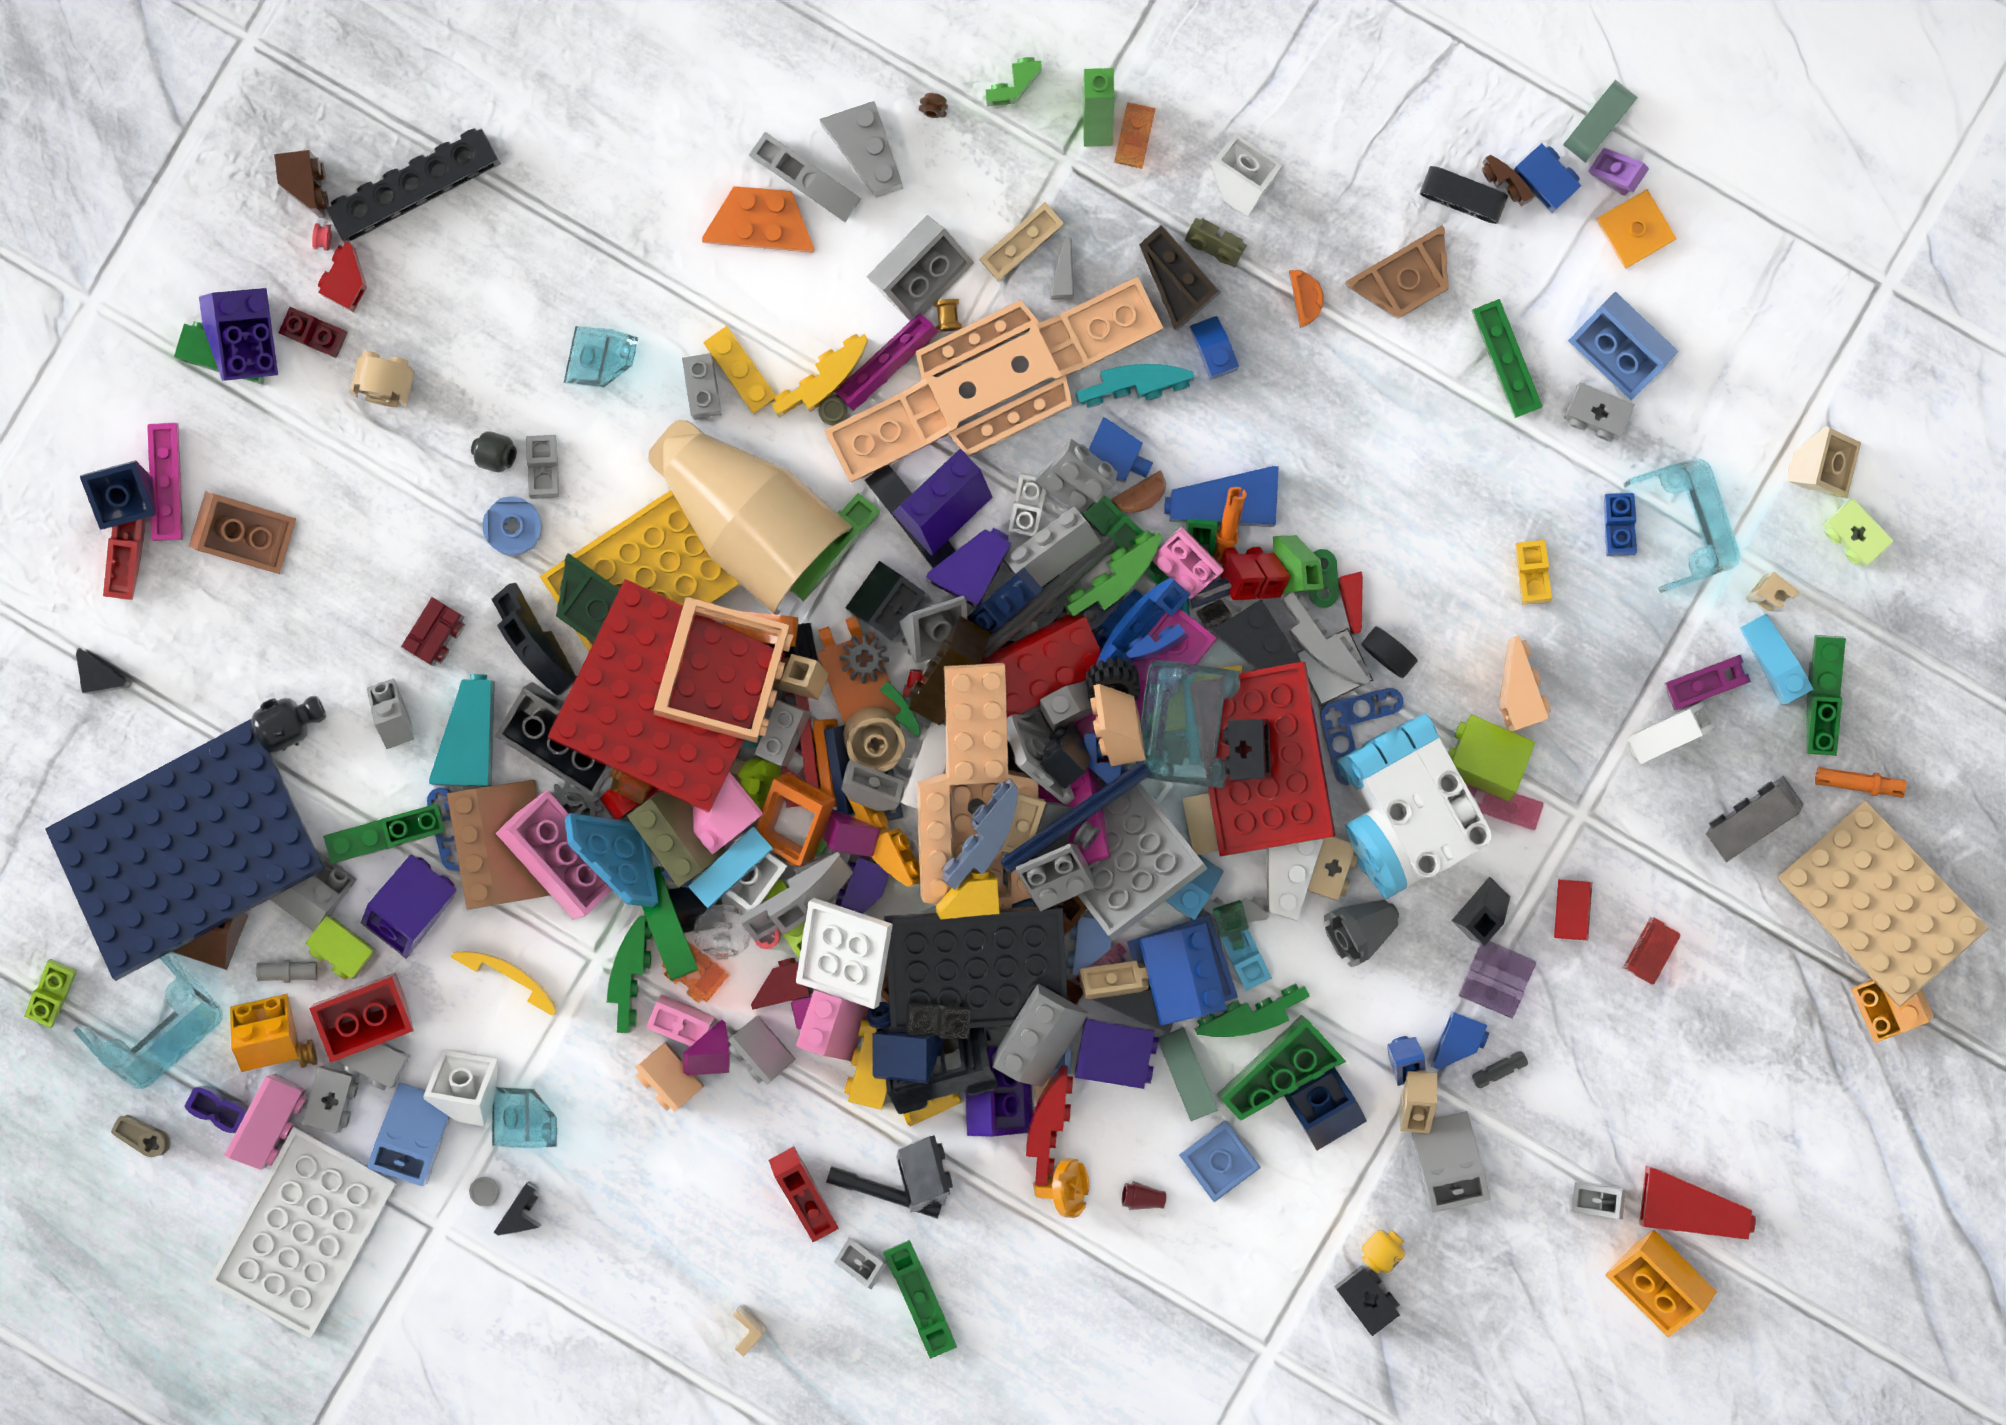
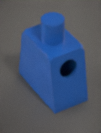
M1103 417L1089 450L1100 460L1112 465L1114 470L1118 472L1116 481L1125 483L1130 471L1147 478L1153 465L1152 461L1138 455L1143 444L1141 441L1109 419Z

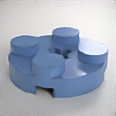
M512 496L504 497L496 501L485 513L482 523L483 534L488 543L500 553L510 556L521 555L536 546L542 532L541 517L536 508L526 500ZM510 518H515L516 523L520 524V529H516L515 534H510V531L504 528V525L510 522Z

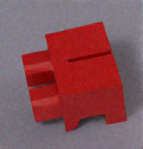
M1251 547L1245 554H1239L1236 548H1226L1220 559L1224 566V571L1220 577L1228 579L1230 582L1229 594L1233 600L1256 599V597L1258 599L1281 598L1290 578V575L1276 554L1264 553L1261 547Z

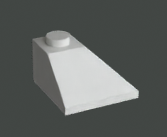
M1235 133L1212 162L1223 201L1247 217L1283 166Z
M442 1050L424 1093V1100L456 1122L485 1126L494 1103L498 1059Z

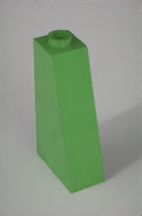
M1114 68L1084 69L1082 84L1084 147L1113 146Z

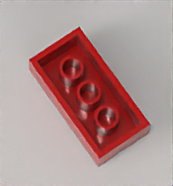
M1080 613L1075 616L1068 614L994 652L989 657L983 658L981 664H1005L1006 713L1008 718L1011 715L1021 714L1040 704V699L1065 686L1085 681L1087 670L1090 671V666L1096 665L1101 650L1086 617Z

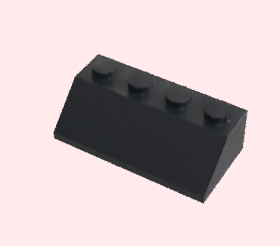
M534 682L529 683L523 687L495 737L594 799L615 769L548 739V735L564 702Z

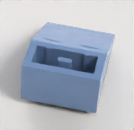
M402 1082L398 1083L376 1138L367 1165L368 1169L420 1186L428 1184L450 1117L424 1100L423 1096L426 1090Z

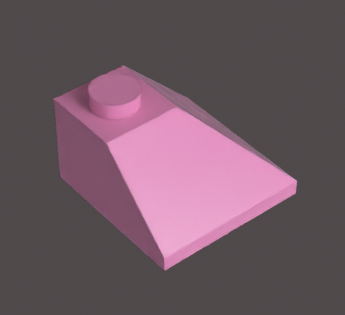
M729 772L710 813L692 806L693 832L713 855L763 815V812Z

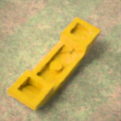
M453 952L451 955L452 959L475 972H479L485 963L532 990L527 1002L551 1016L556 1015L558 1008L549 993L535 978L520 967L507 960L480 952Z

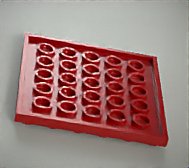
M625 579L554 722L548 739L710 813L743 745L744 739L654 715L655 703L683 605ZM695 614L669 707L750 729L754 722L774 648L711 618ZM784 652L782 653V657H781V661H780V662H782L783 659H784V657H785V653H784Z

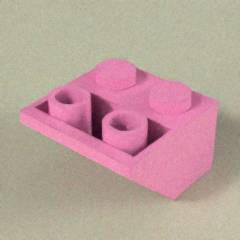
M1183 526L1175 531L1158 548L1152 559L1160 570L1191 594L1188 597L1190 600L1224 571V568Z

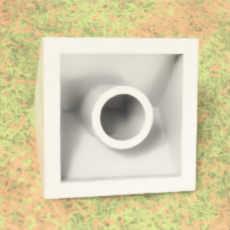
M742 832L739 833L731 846L744 835ZM769 853L734 885L726 895L749 911L764 901L788 866L772 853Z

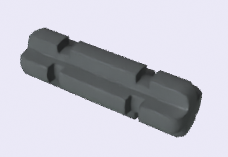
M1518 1051L1512 1054L1511 1058L1508 1059L1506 1057L1486 1067L1485 1071L1480 1070L1474 1073L1472 1079L1477 1088H1483L1489 1085L1490 1081L1495 1082L1513 1073L1514 1069L1517 1068L1519 1070L1527 1066L1528 1060L1522 1051Z

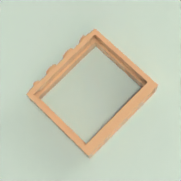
M686 597L655 703L654 715L757 743L759 735H766L769 719L764 717L767 707L773 708L777 691L772 690L775 679L781 680L785 663L780 662L783 651L789 652L793 635L788 634L789 625ZM695 614L777 637L751 730L669 707Z

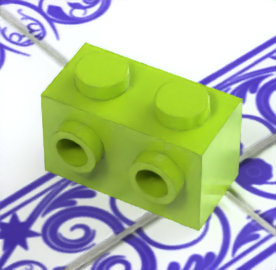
M332 915L325 916L305 943L311 948L308 952L321 962L326 959L334 965L332 971L344 980L348 977L356 979L377 952L374 947Z

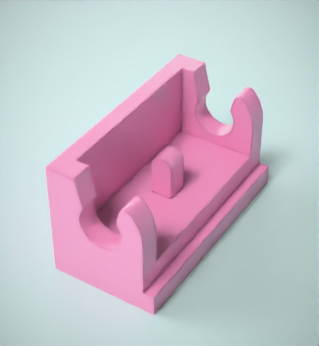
M661 994L656 1001L646 1028L691 1047L710 1030L715 1016Z

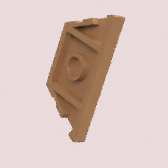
M1443 225L1352 277L1345 282L1346 286L1396 319L1403 317L1449 289L1446 266L1445 228Z

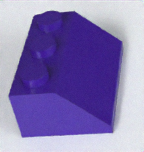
M960 448L902 502L892 514L932 556L993 496L981 469Z
M988 1046L990 1065L997 1077L998 1087L995 1090L973 1096L968 1095L965 1091L967 1136L993 1137L1028 1133L1033 1114L1032 1085L1018 1082L993 1068L992 1056L998 1046Z

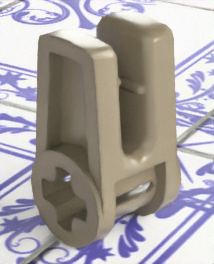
M130 1115L118 1117L111 1130L114 1136L147 1157L161 1156L169 1150L171 1145L170 1137L165 1131ZM157 1138L156 1143L160 1145L159 1148L151 1149L153 1144L150 1142V1139Z

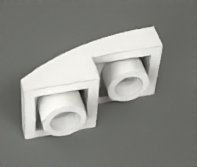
M1020 473L1008 532L1028 536L1037 534L1046 489L1035 482L1036 476Z

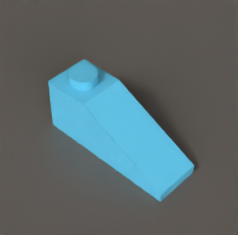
M1767 614L1740 627L1781 705L1788 704L1814 690L1800 663Z

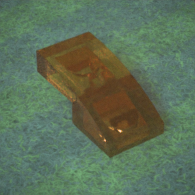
M1127 102L1114 163L1143 168L1156 108Z

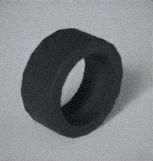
M1377 626L1373 628L1361 643L1362 647L1372 657L1400 678H1404L1418 662L1417 658L1405 646Z

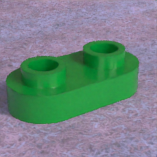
M1319 549L1313 553L1319 559L1323 558L1328 562L1327 568L1322 569L1323 584L1329 590V596L1327 598L1320 597L1318 590L1309 592V599L1316 607L1328 608L1336 602L1339 595L1337 560L1332 552L1326 549Z

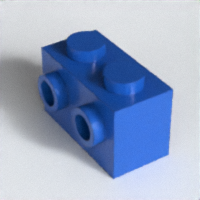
M1541 143L1515 167L1514 171L1523 179L1531 192L1553 214L1582 185L1578 182L1580 178L1577 173L1570 167L1565 168L1558 161L1560 159L1558 153L1551 146L1545 147Z

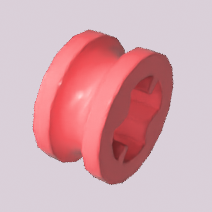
M316 223L313 229L312 247L315 250L323 247L325 251H329L332 227L329 224L321 227L319 223Z
M779 929L774 931L775 935L772 937L775 939L771 944L768 941L762 943L760 940H757L755 942L756 945L763 949L775 947L780 940Z

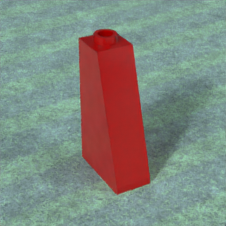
M1645 1166L1639 1225L1649 1228L1748 1240L1749 1234L1754 1233L1756 1218L1752 1215L1751 1209L1656 1168Z

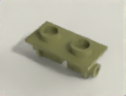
M1195 218L1184 241L1191 244L1193 248L1214 256L1219 262L1235 268L1247 247L1243 243V239L1226 230L1222 238H1219L1216 235L1220 227L1204 218L1201 220Z

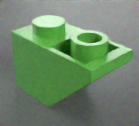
M1297 535L1273 536L1274 553L1290 575L1282 594H1290L1292 592L1294 594L1324 590L1321 560Z

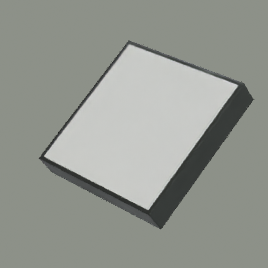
M1349 629L1338 632L1339 638L1345 636L1354 650L1350 653L1357 662L1362 660L1365 664ZM1304 649L1295 653L1300 662H1306L1309 684L1320 706L1361 687V685L1335 675L1314 660ZM1371 674L1368 675L1367 677L1369 678L1370 682L1373 681Z

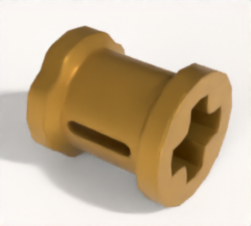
M942 299L933 302L934 307L937 308L939 325L936 326V329L939 332L955 331L962 328V324L958 322L957 305H959V299Z

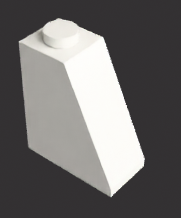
M1701 701L1628 737L1630 742L1628 743V749L1632 757L1638 759L1639 763L1642 764L1703 736L1715 728V725L1704 702Z

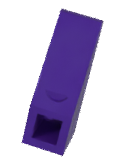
M858 857L857 862L851 861L849 864L853 874L849 878L850 881L847 889H840L835 905L864 914L882 897L890 874L884 871L878 864Z

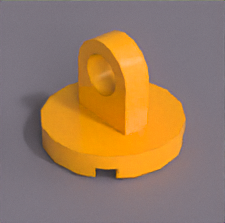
M1075 1158L1061 1160L1056 1167L1054 1176H1048L1047 1186L1035 1185V1181L1033 1182L1035 1197L1053 1199L1057 1212L1065 1218H1075L1081 1215L1087 1205V1202H1083L1084 1195H1088L1090 1189L1087 1169L1083 1163H1078V1159Z

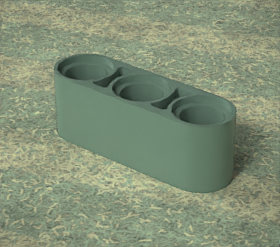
M1615 79L1563 145L1586 163L1638 97Z

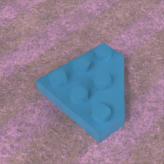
M572 813L564 818L568 845L626 904L654 907L658 903L651 849L631 821Z

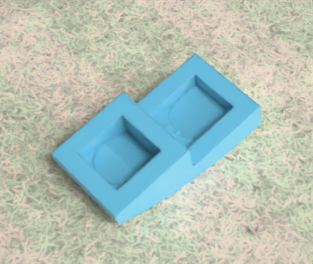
M1241 923L1218 935L1246 991L1272 979L1245 923Z

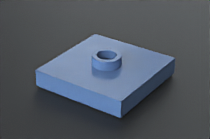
M1226 1120L1179 1154L1213 1202H1216L1261 1168Z

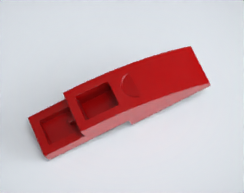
M1062 1065L1052 1076L1041 1093L1031 1117L1025 1157H1037L1035 1185L1047 1186L1048 1176L1054 1175L1055 1158H1049L1050 1148H1056L1057 1131L1063 1132L1064 1121L1070 1122L1071 1104H1065L1066 1094H1072L1073 1076H1068V1066Z

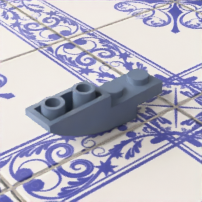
M1010 778L1005 783H999L991 794L992 799L986 806L981 805L972 816L974 820L971 824L978 833L969 836L962 846L963 851L957 858H951L944 866L942 877L945 883L954 890L973 868L984 874L1000 851L1009 833L1017 804L1018 787Z

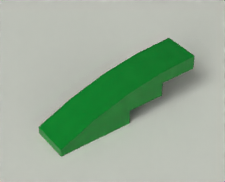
M1105 495L1097 503L1094 501L1082 514L1104 537L1109 535L1117 544V549L1125 546L1126 549L1136 543L1134 539L1143 533ZM1151 561L1144 572L1156 585L1169 579L1153 561Z

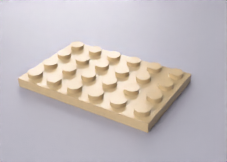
M1866 801L1861 803L1777 877L1778 881L1899 1008L1989 929Z

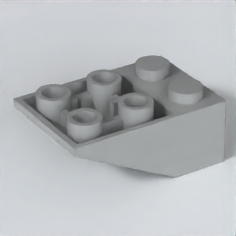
M1468 1111L1433 1118L1430 1134L1412 1132L1427 1203L1432 1213L1490 1200L1485 1173Z

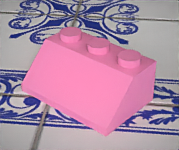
M278 1074L265 1076L224 1156L259 1170L266 1168L267 1165L272 1166L280 1152L276 1149L280 1140H286L293 1128V1124L290 1121L294 1113L299 1114L307 1101V1098L303 1097L307 1090Z

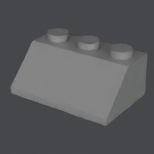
M926 215L866 277L901 314L911 321L919 313L924 315L934 305L933 302L939 300L974 264V261L942 225L929 215Z
M1074 506L1043 530L1037 532L1036 535L1020 547L1014 549L1003 560L1013 575H1016L1021 569L1025 568L1036 582L1043 587L1101 544L1087 520Z
M1037 984L993 1054V1068L1018 1082L1043 1087L1089 1012L1044 986Z

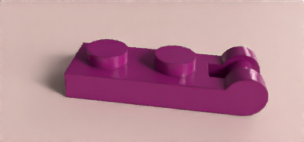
M1741 654L1664 683L1673 709L1678 710L1751 682L1749 675L1744 673L1741 663H1744ZM1728 668L1731 669L1734 679L1727 681L1724 670Z

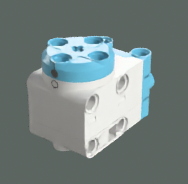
M1426 714L1410 719L1386 733L1383 732L1363 743L1361 748L1336 760L1338 770L1348 783L1364 812L1363 815L1345 824L1351 846L1354 850V856L1358 855L1357 863L1385 899H1389L1422 879L1437 875L1483 849L1490 843L1492 839L1491 829L1483 817L1475 798L1468 790L1441 742L1433 722Z

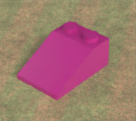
M1089 767L1086 773L1070 784L1075 798L1067 805L1075 808L1100 790V783ZM1038 783V798L1044 799L1045 802H1061ZM1101 809L1087 819L1091 822L1093 828L1096 826L1100 828L1098 837L1089 849L1084 850L1081 843L1075 844L1073 842L1076 833L1084 822L1071 831L1067 843L1077 845L1088 864L1110 858L1104 811Z

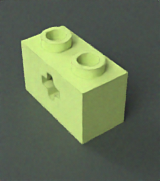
M1854 499L1847 501L1822 524L1827 529L1824 532L1825 535L1834 544L1840 543L1846 550L1845 556L1855 566L1858 564L1861 567L1869 565L1893 542ZM1858 529L1860 531L1859 539L1853 541L1851 539L1852 531Z

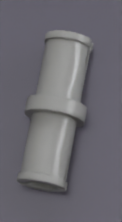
M284 960L283 963H257V981L283 980L284 983H290L291 980H317V962L291 963L290 960Z

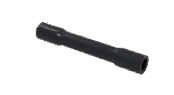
M831 1166L826 1183L847 1190H855L909 1208L905 1191ZM942 1205L915 1212L938 1219Z

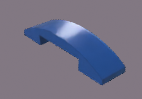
M1172 578L1154 587L1139 599L1119 621L1107 639L1097 662L1102 660L1106 663L1107 658H1112L1113 661H1116L1117 658H1122L1123 663L1129 660L1132 665L1134 662L1126 654L1130 650L1128 646L1139 636L1144 638L1165 613L1172 617L1191 594Z

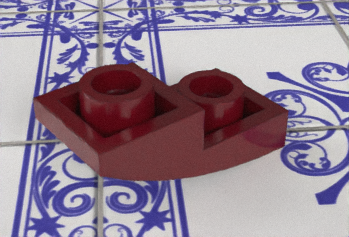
M289 307L278 333L326 355L337 358L348 332L319 320L312 315Z

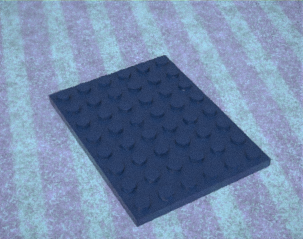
M251 719L45 828L110 975L115 981L325 870L271 753L264 750L256 737Z

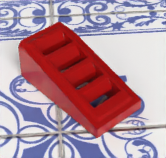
M1362 571L1338 578V587L1350 632L1353 635L1359 634L1362 629Z

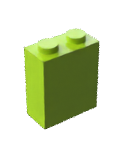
M1471 714L1465 723L1460 721L1454 734V738L1458 739L1455 748H1449L1448 754L1466 784L1510 802L1518 790L1536 742Z

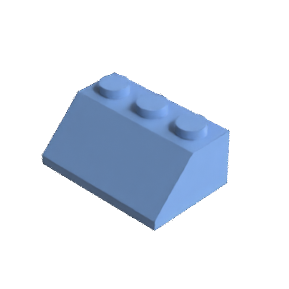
M1616 291L1568 340L1630 400L1679 352Z

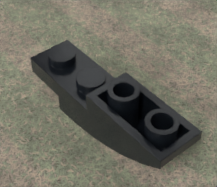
M510 583L491 599L502 618V621L497 626L514 653L529 671L557 696L562 695L574 684L577 676L552 631L543 632L517 583Z

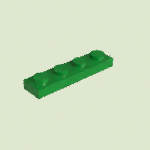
M1500 299L1472 309V314L1514 419L1541 409L1543 407Z

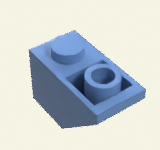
M1081 917L1071 929L1070 939H1075L1076 942L1075 951H1069L1067 968L1072 969V975L1078 976L1081 968L1090 967L1111 950L1112 940L1095 918Z

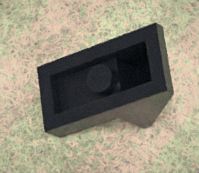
M530 1181L524 1185L494 1230V1234L500 1236L536 1229L542 1226L523 1213L524 1209L530 1211L538 1200L539 1196L535 1193L539 1187Z

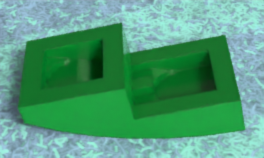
M887 681L880 691L902 709L895 719L918 737L921 734V729L914 712L909 709L910 705L901 693Z

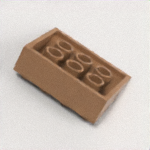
M535 780L447 793L467 910L551 896L496 835V832L515 813L537 798Z

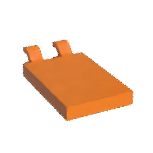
M853 616L846 619L851 637L856 636L859 644H863V633L857 617ZM829 626L819 629L818 633L825 650L817 652L822 667L829 673L827 681L844 725L848 717L866 707H884L896 717L901 708L880 691L887 681L891 683L887 671L885 674H882L875 669L873 672L878 678L875 682L871 679L870 673L866 674V684L861 683L862 673H858L854 681L850 680V675L854 669L843 672L842 667L850 664V661H841L839 658L840 655L850 656V652L846 651L843 645L847 644L854 649L856 646L852 639L836 645ZM872 632L867 633L869 645H871L874 639ZM862 651V655L856 657V662H861L860 667H867V663L873 661V655L868 656L869 651ZM879 662L878 665L885 668L884 663Z

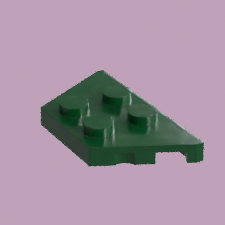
M567 553L556 617L594 643L620 589Z

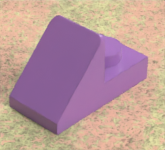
M1603 148L1588 172L1619 194L1625 196L1629 191L1634 193L1649 168L1641 161Z

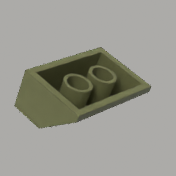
M664 792L655 795L627 815L678 888L684 886L709 868L727 851L723 846L712 855L693 832L692 805Z

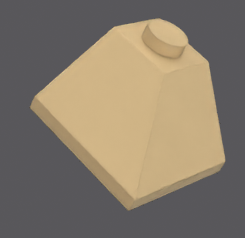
M1824 427L1793 453L1786 481L1802 488L1848 498L1861 442L1832 428Z

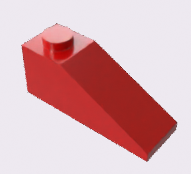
M795 1147L768 1160L776 1181L812 1242L839 1229Z

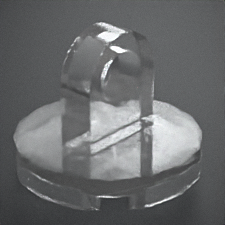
M723 904L707 908L706 912L702 915L700 913L693 926L694 942L699 950L709 957L716 958V960L728 961V958L741 954L749 946L751 935L743 927L739 918L742 915V911L737 907Z

